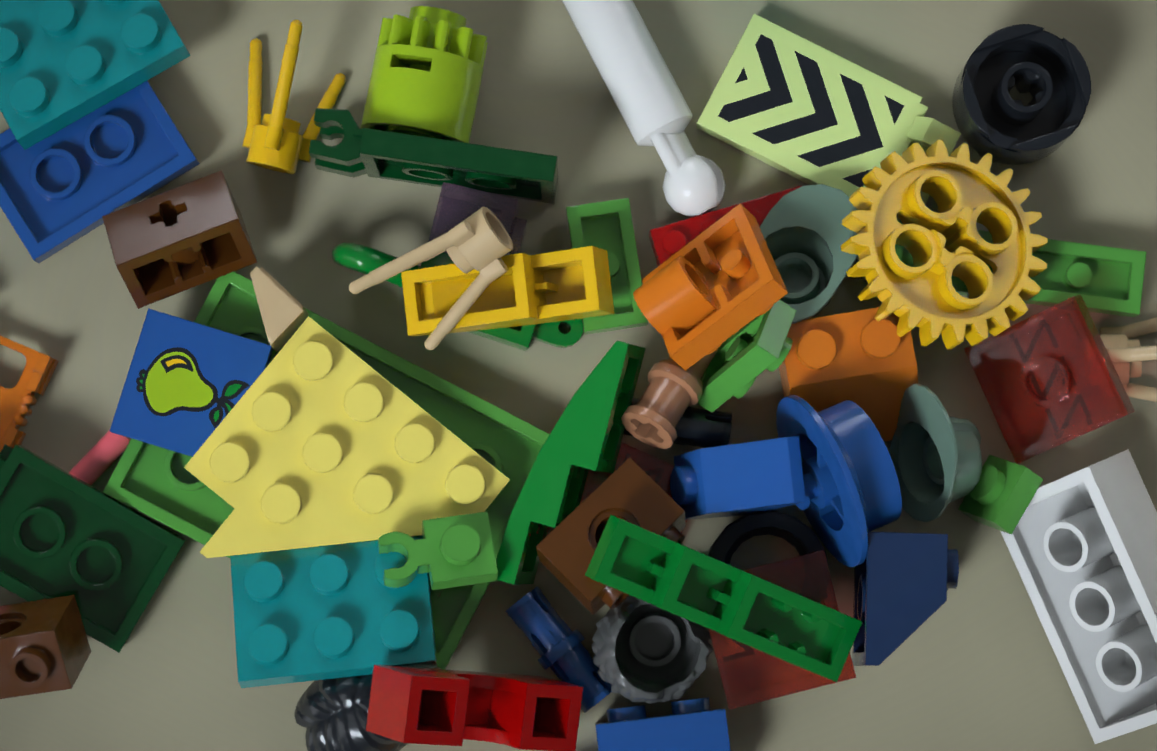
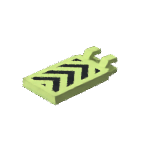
M753 14L696 126L697 129L808 185L824 184L842 190L848 197L860 187H866L862 178L875 166L881 169L880 162L895 151L902 157V153L908 146L918 142L926 154V150L934 142L943 140L948 156H950L961 135L960 132L934 118L924 117L928 107L921 104L923 97L756 14ZM920 191L921 199L926 204L930 195Z

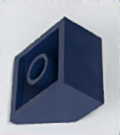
M868 532L866 559L862 564L854 567L853 618L862 621V624L853 643L852 666H879L947 601L948 589L957 588L959 556L957 549H948V534Z

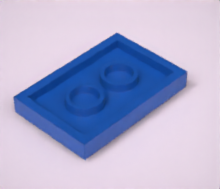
M146 81L26 150L18 143L10 128L1 133L0 207L33 260L39 264L104 223L102 216L141 201L200 163L149 82Z

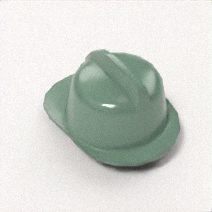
M824 184L802 186L785 194L770 210L760 226V230L788 291V294L780 300L797 310L792 324L817 315L830 303L832 296L846 277V271L853 266L858 255L841 251V245L850 237L857 235L856 232L842 225V219L850 212L858 209L849 201L850 197L842 190Z
M918 383L906 388L904 392L897 428L892 438L889 454L899 480L902 508L913 519L930 522L941 516L948 503L970 494L978 484L982 471L981 436L978 428L968 419L948 416L938 396L927 386Z

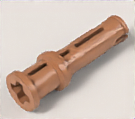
M718 349L703 357L686 371L671 357L668 360L664 359L660 360L659 363H655L647 375L649 385L637 405L628 406L621 417L622 424L626 430L636 439L649 446L659 449L670 448L677 438L675 427L687 407L696 405L703 394V384L700 379Z

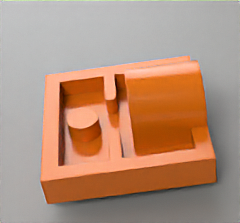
M741 203L641 279L643 285L633 292L637 306L645 318L662 335L669 356L685 371L706 355L716 351L724 341L756 317L765 314L777 301L788 294L756 218Z

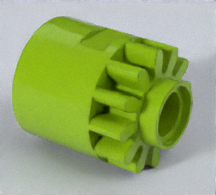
M412 7L409 18L401 15H394L393 19L382 18L361 128L469 143L488 45L486 42L487 37L473 34L474 29L465 27L467 19L464 16L436 7Z

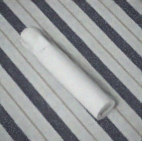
M562 0L638 146H654L667 170L663 182V191L668 204L676 212L690 217L709 213L716 209L723 199L726 186L722 170L713 160L696 155L684 130L693 115L633 0Z

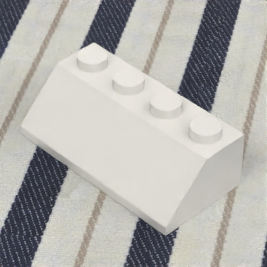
M1129 449L1039 487L1012 535L1000 531L1095 744L1157 723V511Z

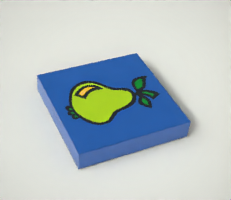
M148 308L109 432L193 457L269 365L273 348L265 343Z

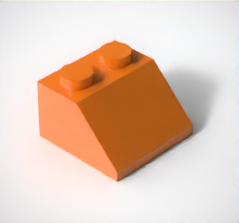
M879 307L805 319L791 324L787 336L793 340L787 357L779 366L784 397L797 395L808 402L816 412L846 400L853 401L870 417L883 441H892L897 428L904 392L906 388L918 383L917 362L911 330L902 337L896 335L899 317L892 313L887 318L878 322L875 316Z

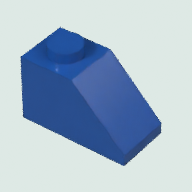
M799 436L702 448L674 456V468L670 476V490L673 500L685 511V520L744 516L749 513L764 512L806 502Z

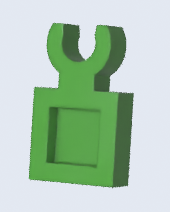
M488 512L423 520V539L414 540L411 536L401 532H390L379 537V554L399 552L407 560L406 564L400 568L384 570V586L392 588L406 586L416 578L417 574L429 573L432 590L497 581L498 569Z

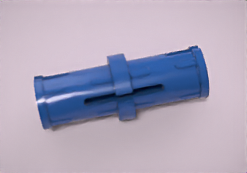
M537 586L505 612L512 618L519 629L523 631L541 657L537 661L544 670L550 667L559 680L583 687L581 709L586 713L612 692L611 684L603 681L599 676V668L595 666L593 658L590 656L591 654L581 643L585 639L578 629L575 631L570 629L551 606V603L541 592L542 590Z

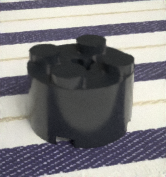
M1019 24L1002 28L983 40L971 54L958 75L952 97L955 122L964 139L977 151L979 156L983 157L985 154L990 153L992 154L993 163L1021 165L1039 161L1056 151L1082 121L1091 95L1090 73L1079 50L1064 37L1061 39L1045 31L1043 27L1032 24ZM1014 85L1019 93L1030 92L1033 98L1027 106H1024L1021 100H1013L1009 95Z

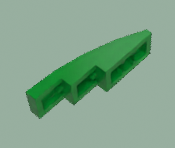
M616 341L573 395L540 449L511 512L496 558L497 580L514 585L534 584L540 561L536 546L546 537L548 527L556 528L580 505L589 469L599 472H614L625 431L621 417L627 407L632 404L646 348Z
M611 514L585 573V576L835 682L839 679L862 624V621Z

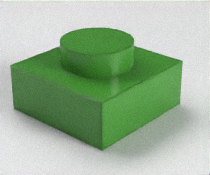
M989 455L982 466L978 484L970 494L965 496L958 510L976 522L1012 535L1042 483L1043 478L1025 466Z

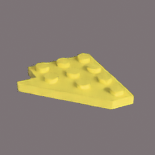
M309 316L184 467L234 508L228 518L201 549L200 553L206 558L379 540V537L390 532L420 536L422 535L423 520L485 512L510 481L508 477Z

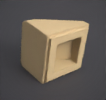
M256 266L251 271L250 276L269 344L278 352L306 320L309 313L263 267L259 269Z

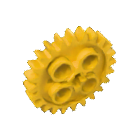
M943 140L934 142L926 150V154L919 143L916 142L902 153V157L895 151L889 154L880 162L881 169L875 166L862 178L866 187H860L850 196L849 201L858 210L850 212L842 219V225L856 232L857 235L850 237L841 245V251L858 255L859 262L846 271L847 277L866 278L868 285L860 292L858 298L860 301L878 297L882 302L875 316L878 322L887 318L892 313L899 317L896 335L902 337L916 326L919 327L921 346L926 347L934 342L940 333L946 349L955 348L964 341V337L971 346H975L988 338V332L995 337L1011 327L1009 319L1015 321L1028 311L1023 300L1027 301L1040 292L1041 288L1030 277H1035L1046 270L1047 263L1033 256L1032 253L1047 244L1048 239L1047 237L1030 233L1029 227L1042 218V214L1036 211H1023L1020 204L1027 199L1031 192L1028 188L1015 192L1010 191L1007 185L1014 172L1011 168L1004 170L997 176L990 172L992 154L987 153L976 163L970 162L969 146L966 143H962L948 156ZM920 191L928 193L934 198L938 206V213L931 211L925 206L921 199ZM896 215H898L903 224L897 221ZM976 222L983 224L992 235L993 244L986 242L977 231ZM895 244L903 246L910 252L913 257V267L904 264L896 254ZM952 275L960 278L968 288V298L956 292L952 285Z

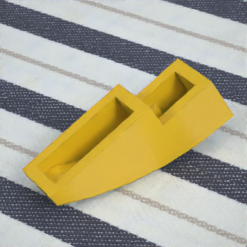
M586 246L535 255L518 253L502 256L501 259L506 264L508 271L489 284L450 333L526 326L615 314L607 250L595 246ZM455 264L401 272L408 336L430 335L480 272L473 269L466 274Z

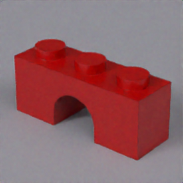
M374 665L366 731L410 744L462 746L463 739L493 742L525 750L576 751L583 687L544 676Z

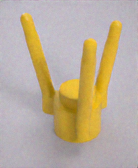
M293 20L290 24L271 114H264L262 124L263 63L262 42L258 38H254L250 42L248 65L247 128L242 147L249 149L246 162L257 167L287 174H295L298 160L310 163V141L316 140L320 133V127L314 123L315 112L303 135L298 134L300 122L285 118L303 28L302 22L299 20ZM338 73L334 76L317 108L333 109L338 99L337 97L346 82L344 74Z

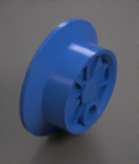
M797 395L784 397L780 400L776 412L778 438L799 436L806 502L796 504V506L804 511L819 539L840 563L847 567L858 566L865 561L867 556L868 532L897 521L901 516V489L889 451L870 417L855 402L846 400L816 412L808 402Z

